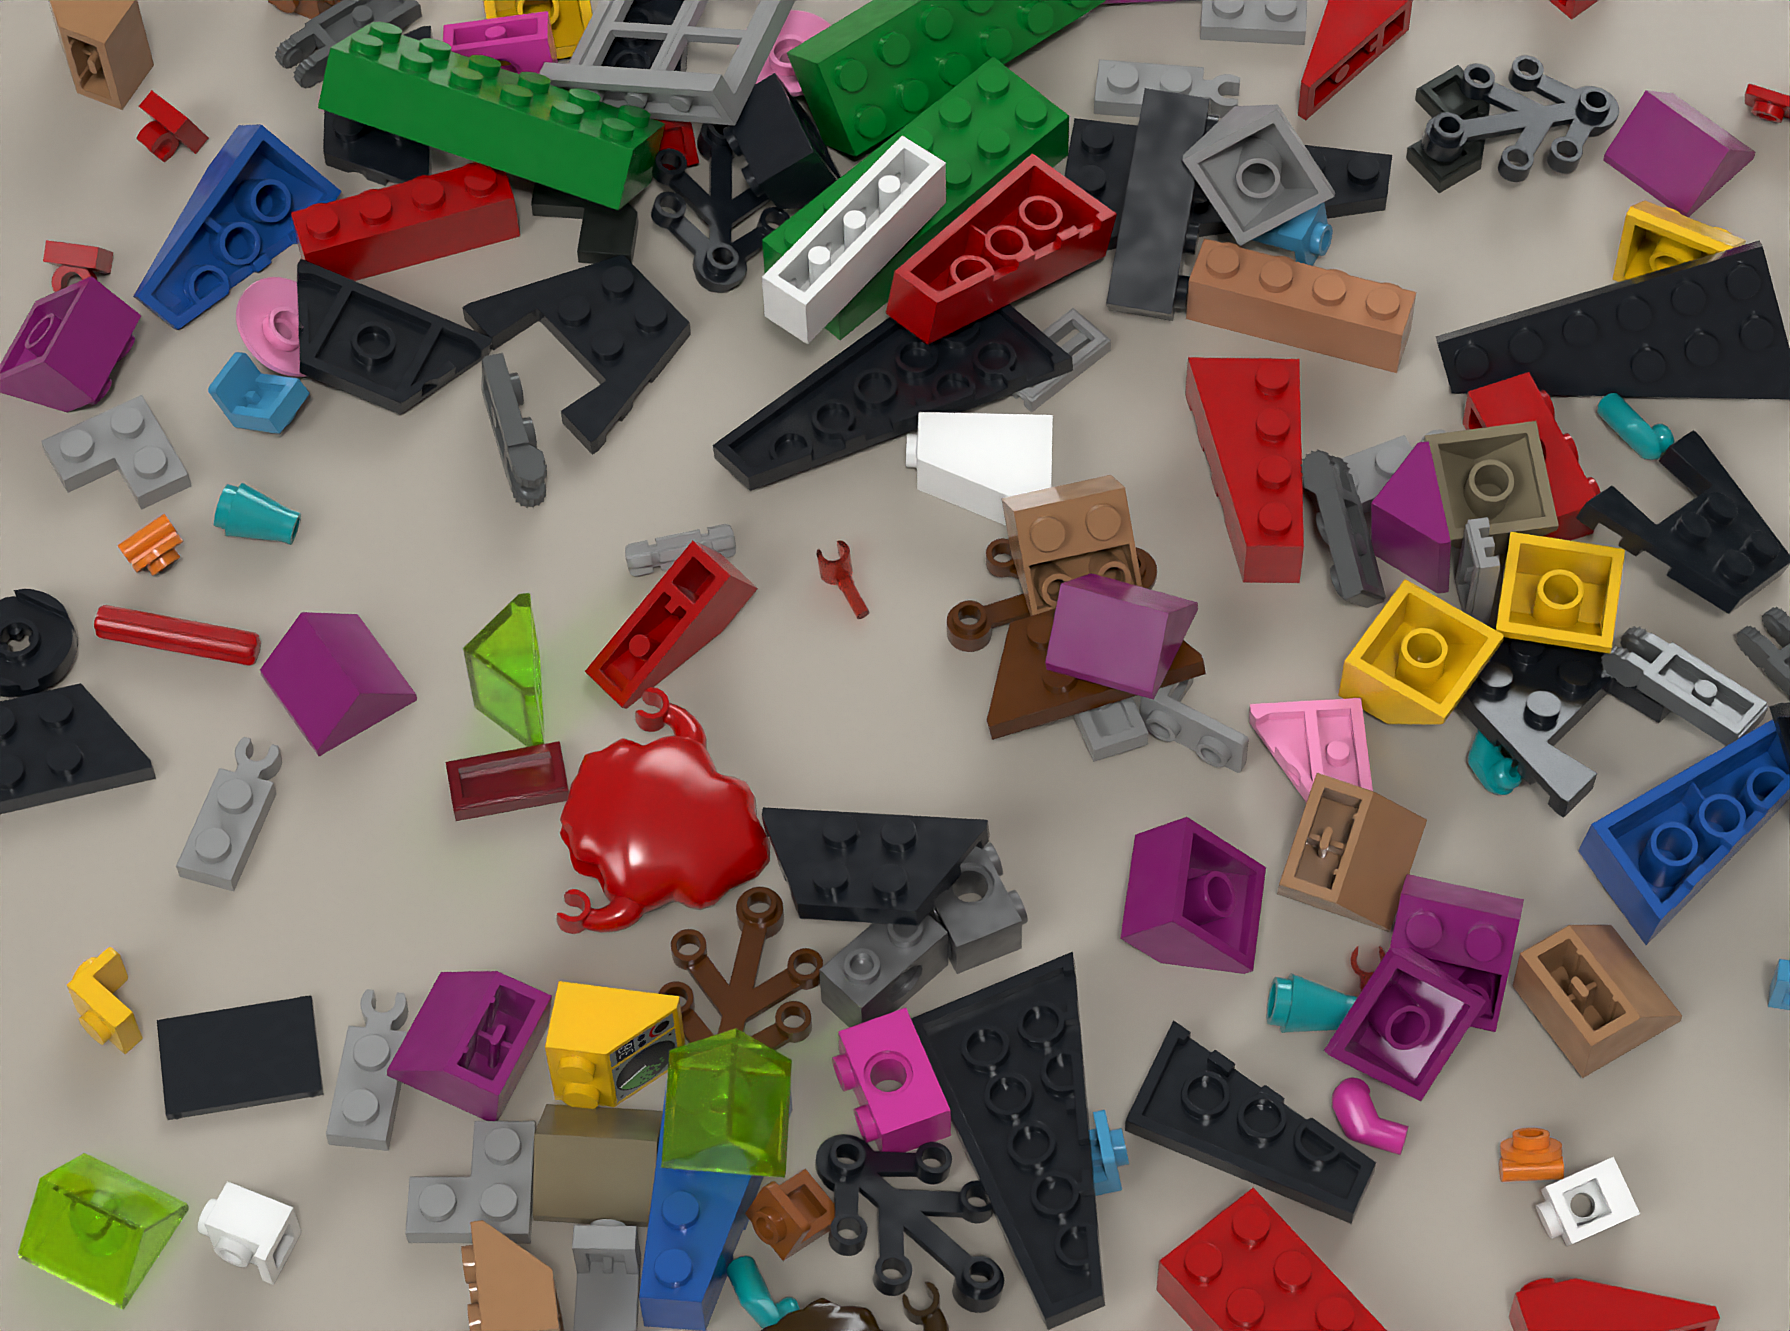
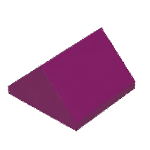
M1645 90L1605 152L1603 161L1668 208L1678 211L1681 215L1690 217L1754 159L1755 151L1675 94Z
M1425 441L1415 445L1372 501L1371 542L1376 557L1435 593L1440 594L1449 592L1451 540L1429 441Z
M1092 573L1061 583L1045 661L1047 670L1154 700L1198 611V603Z
M301 612L260 668L261 676L318 756L325 754L417 701L416 693L358 614Z
M1389 948L1324 1051L1329 1056L1422 1101L1486 1000L1414 949Z

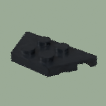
M422 26L404 34V36L419 41L424 38L433 39L431 26ZM324 110L323 154L327 166L347 173H360L367 180L386 186L389 180L403 183L418 176L432 175L431 146Z
M300 259L297 264L299 371L301 374L401 415L482 361L484 356L489 355L492 350L493 338L306 260Z
M81 683L0 701V814L156 779L151 760Z
M763 807L761 814L767 837H770L776 852L778 865L784 880L789 885L791 897L800 919L918 926L935 906L937 896L949 890L962 874L960 864L975 846L983 849L989 842L990 837L988 820L767 807Z

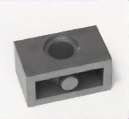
M991 842L987 843L983 849L975 846L960 864L962 874L949 890L937 896L935 906L928 913L948 932V958L956 974L1022 948V925L1028 922L1027 913L1019 894L1015 890L1007 892L999 877L1003 875L1002 864ZM965 893H975L983 898L975 902H965L958 897Z
M929 915L918 926L872 923L819 969L822 1003L849 1028L897 1011L948 966V932Z

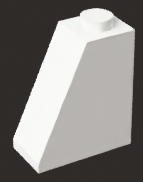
M919 412L918 434H907L906 467L917 468L918 490L1006 526L1001 498L1051 488L1053 415Z

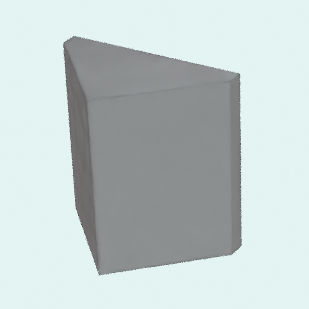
M1278 104L1234 106L1183 155L1182 159L1240 246L1333 198L1335 195V191Z

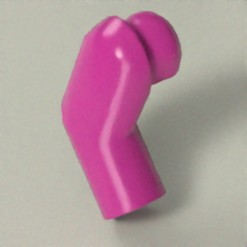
M1355 1077L1343 1080L1332 1094V1108L1345 1136L1354 1142L1401 1155L1409 1126L1379 1118L1369 1095L1370 1088L1363 1080Z

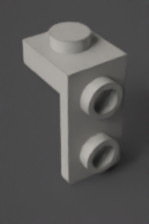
M1194 678L1160 688L1154 700L1141 696L1140 715L1148 731L1155 737L1167 742L1175 741L1195 751L1202 760L1212 766L1220 768L1225 766L1237 773L1242 771L1247 760L1248 737L1181 703Z
M612 1219L595 1220L590 1225H574L572 1250L577 1270L573 1331H637L641 1252L636 1226H626L624 1223Z

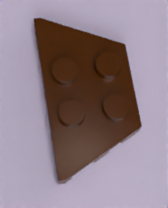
M1055 608L1010 622L987 716V724L991 738L994 740L1137 695L1047 670L1045 661L1056 611ZM1184 640L1160 688L1206 674L1202 655Z

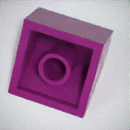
M92 276L36 300L0 363V393L63 412H69L87 404L95 405L106 395L111 387L112 379L109 378V375L116 362L124 358L135 342L132 332L141 315Z
M1188 817L1135 834L1120 939L1163 964L1240 974L1253 972L1266 867Z

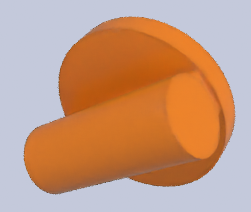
M163 514L117 546L127 561L132 564L136 573L147 568L151 575L154 576L180 558L175 548L183 540L179 534L177 535L176 529L166 515Z
M1520 1128L1513 1131L1512 1138L1501 1142V1157L1499 1159L1501 1182L1558 1180L1564 1178L1562 1143L1554 1138H1550L1549 1131L1541 1128Z

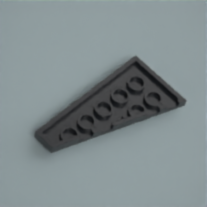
M1074 118L1065 177L1117 214L1107 249L1114 250L1117 246L1138 125ZM1305 145L1335 191L1334 197L1324 202L1327 219L1386 210L1392 155ZM1207 196L1205 201L1196 202L1193 222L1200 223L1199 237L1231 233Z
M1010 304L930 344H926L893 318L889 317L713 444L714 458L751 491L918 429L919 412L961 413L1073 371V360L1066 351Z
M1072 951L911 1018L951 1110V1122L1047 1330L1105 1306L1076 966Z

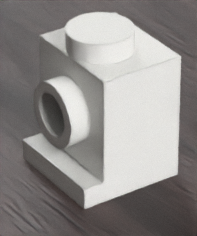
M1614 1157L1542 1188L1541 1193L1545 1201L1536 1205L1540 1220L1549 1237L1554 1239L1561 1235L1566 1247L1640 1214ZM1577 1194L1587 1196L1592 1202V1211L1587 1217H1578L1571 1210V1200Z
M228 1181L218 1199L212 1198L207 1202L198 1222V1232L210 1237L214 1251L220 1258L239 1267H247L249 1263L257 1265L262 1280L272 1285L276 1282L302 1233L293 1207Z

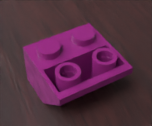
M1407 874L1400 896L1390 948L1414 949L1481 995L1486 1002L1470 1027L1496 1032L1524 899Z
M498 971L440 972L389 1065L387 1076L483 1120L498 1121L548 1027L552 995Z

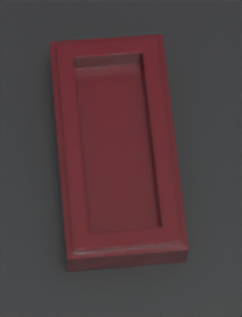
M560 741L445 762L456 821L568 800L569 789Z

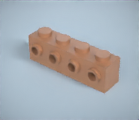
M1204 238L1189 278L1186 319L1397 373L1411 332L1417 292L1402 289L1392 283H1379L1351 276L1337 269L1327 270L1296 262L1286 256H1272L1242 248L1235 243H1221Z

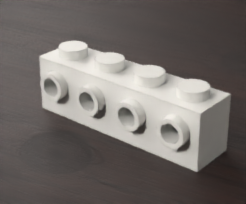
M901 136L762 276L765 317L806 344H809L946 203V162L906 137Z

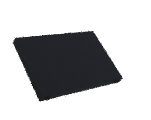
M311 995L157 1020L167 1120H178L185 1117L324 1095Z

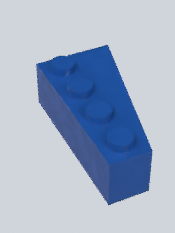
M1773 719L1591 824L1578 852L1645 945L1687 905L1790 799V772Z
M668 1070L639 1294L644 1326L706 1331L728 1276L727 1267L734 1260V1251L742 1231L746 1230L749 1218L745 1213L756 1198L764 1176L768 1174L775 1156L774 1150L782 1129L786 1128L792 1113L790 1079Z

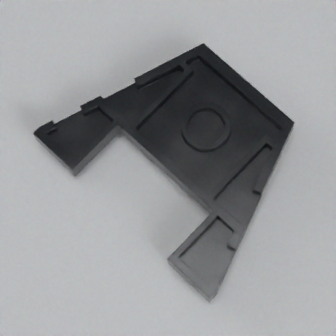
M624 255L470 302L462 307L464 320L472 329L493 338V351L536 322H541L599 382V386L561 410L563 425L592 455L598 452L605 444L606 434L617 420L622 422L633 408L632 401L646 383L654 382L691 335L690 322Z
M1693 430L1670 445L1659 462L1697 496L1659 524H1655L1611 485L1586 502L1576 518L1592 530L1600 523L1622 537L1618 546L1632 555L1638 556L1643 551H1646L1670 566V569L1666 576L1727 614H1730L1780 577L1790 565V554L1701 436Z
M1504 637L1501 645L1457 704V707L1494 747L1501 744L1519 762L1518 773L1530 785L1537 782L1550 796L1548 805L1564 818L1593 789L1597 773L1553 746L1607 694L1615 696L1658 723L1671 710L1636 689L1637 686L1625 687L1618 683L1616 678H1611L1609 674H1606V670L1603 669V664L1601 663L1603 660L1601 657L1604 655L1603 652Z

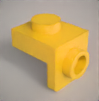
M108 947L98 957H91L83 962L74 973L72 980L67 984V988L77 1012L81 1015L78 1020L85 1031L99 1044L103 1045L109 1040L120 1051L127 1054L143 1038L133 1012L113 995L127 981L128 975L120 954L112 947Z

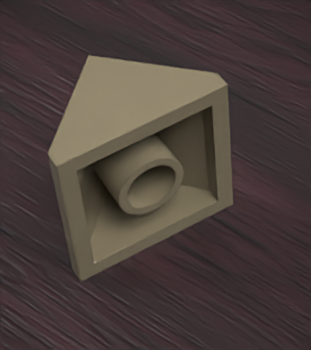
M1536 421L1424 436L1423 441H1429L1451 547L1461 549L1465 524L1471 519L1488 517L1490 524L1488 537L1493 536L1494 556L1507 551L1510 532L1544 536L1557 530L1559 525Z
M546 1104L534 1133V1221L590 1224L595 1220L612 1219L620 1221L626 1226L648 1227L663 1111L605 1107L588 1109L571 1107L569 1105Z

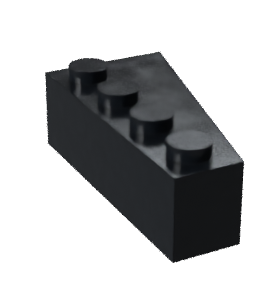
M1149 88L1144 90L1106 302L1110 311L1173 321L1176 308H1186L1190 276L1182 274L1186 254L1195 255L1200 223L1193 222L1196 202L1205 201L1206 194L1182 159L1183 155L1219 122L1220 115L1212 113L1210 98Z

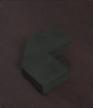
M1459 65L1416 89L1415 101L1432 118L1441 113L1449 112L1458 115L1462 120L1489 116L1490 103L1484 100L1470 99L1461 92L1460 81L1464 70ZM1485 139L1466 142L1462 155L1451 162H1440L1430 158L1424 152L1421 140L1407 147L1406 160L1438 193H1441L1481 169Z
M535 182L531 202L532 214L534 216L582 219L577 248L579 263L594 264L619 255H624L631 263L633 262L639 221L638 212L629 203L616 210Z

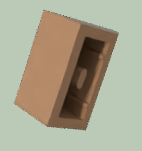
M48 0L77 93L123 110L154 66L138 1Z
M1112 475L1001 498L1010 550L1030 616L1055 609L1061 583L1090 573L1142 587L1126 490Z
M1316 773L1279 882L1277 894L1390 932L1399 906L1405 878L1410 873L1427 819L1374 791Z
M1568 925L1521 952L1519 955L1512 986L1582 1078L1679 1023L1682 1019V1014L1612 925Z
M484 1220L470 1222L473 1245L461 1246L464 1277L466 1284H469L471 1304H467L470 1331H564L563 1317L553 1270Z

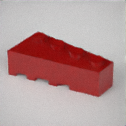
M1032 153L894 271L886 314L926 344H930L1106 256L1117 214Z
M1188 357L1185 396L1190 411H1193L1202 451L1206 453L1211 469V480L1216 497H1219L1224 511L1226 529L1243 583H1300L1304 551L1302 467L1300 466L1302 465L1300 359Z

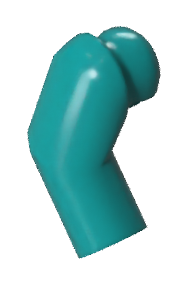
M1617 393L1608 394L1600 400L1597 408L1598 414L1641 458L1649 460L1660 459L1661 454L1665 453L1669 446L1674 443L1673 434L1668 426L1655 424L1651 427Z
M1478 730L1468 755V764L1487 791L1496 795H1507L1522 782L1523 777L1517 771L1518 765L1512 767L1513 760L1505 758L1501 754L1503 745L1494 747Z
M749 1256L739 1257L728 1265L727 1275L741 1306L762 1329L776 1324L786 1314L800 1310L796 1299L792 1297H786L780 1302L774 1303L753 1258Z

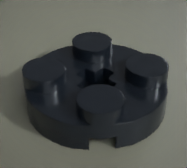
M18 589L14 590L16 596L5 597L0 600V696L22 697L48 691L49 687L55 685L65 676L74 662L78 647V637L63 604L53 596L42 591ZM24 634L29 635L30 645L27 648L16 652L10 651L9 646L6 644L9 639L19 641Z

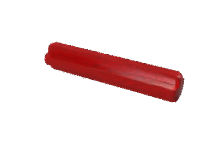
M110 605L100 606L94 620L96 635L103 639L243 665L255 664L260 653L261 642L259 635L251 631Z

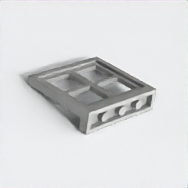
M600 0L569 63L544 62L539 74L548 77L551 80L550 85L568 91L574 88L592 91L601 97L600 102L618 108L622 105L642 108L651 114V119L735 125L795 0H760L746 30L696 27L708 0H684L672 25L623 22L634 0ZM615 37L664 40L650 69L601 66ZM688 42L739 45L724 76L721 74L674 71Z

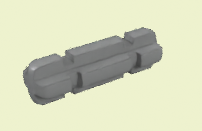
M721 524L707 527L708 533L701 534L700 529L655 538L656 544L648 545L647 540L628 544L625 547L628 570L633 576L654 573L653 567L661 566L662 571L669 570L692 540L721 553L725 558L731 557L736 553L733 530L730 525Z

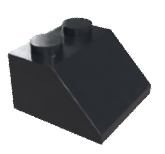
M776 73L754 85L736 124L722 129L734 153L738 157L744 155L748 163L741 171L754 194L759 197L765 193L779 210L802 209L842 177L819 133L816 123Z

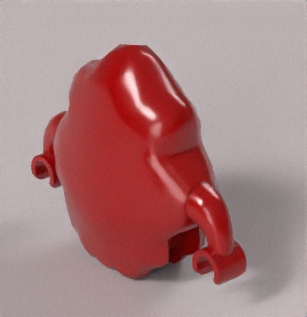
M650 687L644 690L642 699L647 705L656 706L660 711L651 714L643 710H637L635 712V721L640 729L648 732L659 731L667 724L673 730L674 736L662 737L647 745H641L622 738L601 751L585 754L578 774L571 783L568 800L560 817L562 824L560 831L561 839L569 848L574 870L584 876L596 878L610 903L603 908L594 909L591 908L590 899L584 892L577 889L565 892V903L569 906L578 907L583 911L580 915L574 917L568 916L565 913L556 914L559 928L566 933L577 934L585 929L600 933L624 930L637 923L644 913L658 909L672 901L679 902L692 909H706L714 906L728 891L758 877L770 862L771 842L757 818L756 798L748 784L736 777L721 775L717 772L707 751V738L701 724L686 709L669 703L668 696L658 688Z

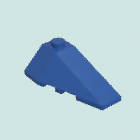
M238 125L208 166L133 297L173 329L179 330L229 294L231 288L252 273L261 271L272 263L271 260L291 245L298 244L291 212L306 209L313 204L335 201L342 191L263 125Z

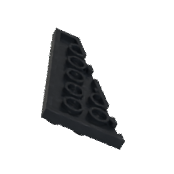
M1760 240L1435 336L1451 392L1456 394H1467L1468 391L1529 372L1539 391L1545 390L1548 395L1606 396L1611 393H1617L1622 397L1790 400V348Z

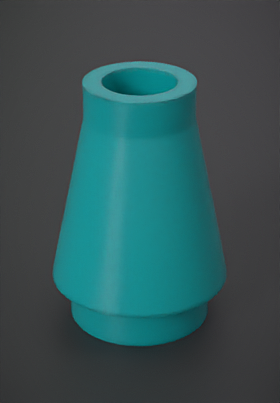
M241 483L239 487L226 484L216 507L213 525L224 529L225 536L280 541L291 545L300 525L301 513L283 506L245 483Z
M1292 973L1287 979L1275 977L1272 981L1268 997L1267 1024L1280 1026L1281 1033L1337 1030L1358 997L1343 994Z

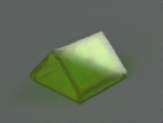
M530 593L518 594L464 646L463 652L474 708L525 746L530 747L545 744L540 648Z
M737 1028L669 1050L661 1168L785 1178L792 1060Z
M83 1153L40 1177L18 1255L21 1259L124 1310L188 1212L189 1206L187 1203Z

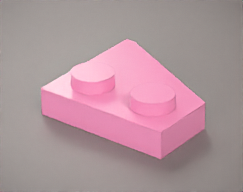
M1361 698L1250 704V725L1306 803L1316 773L1373 791Z

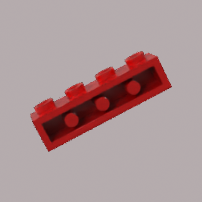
M471 162L463 167L433 175L418 176L410 181L381 189H369L358 195L328 203L313 204L306 209L291 212L301 258L354 281L520 237L515 198L506 172L478 162Z

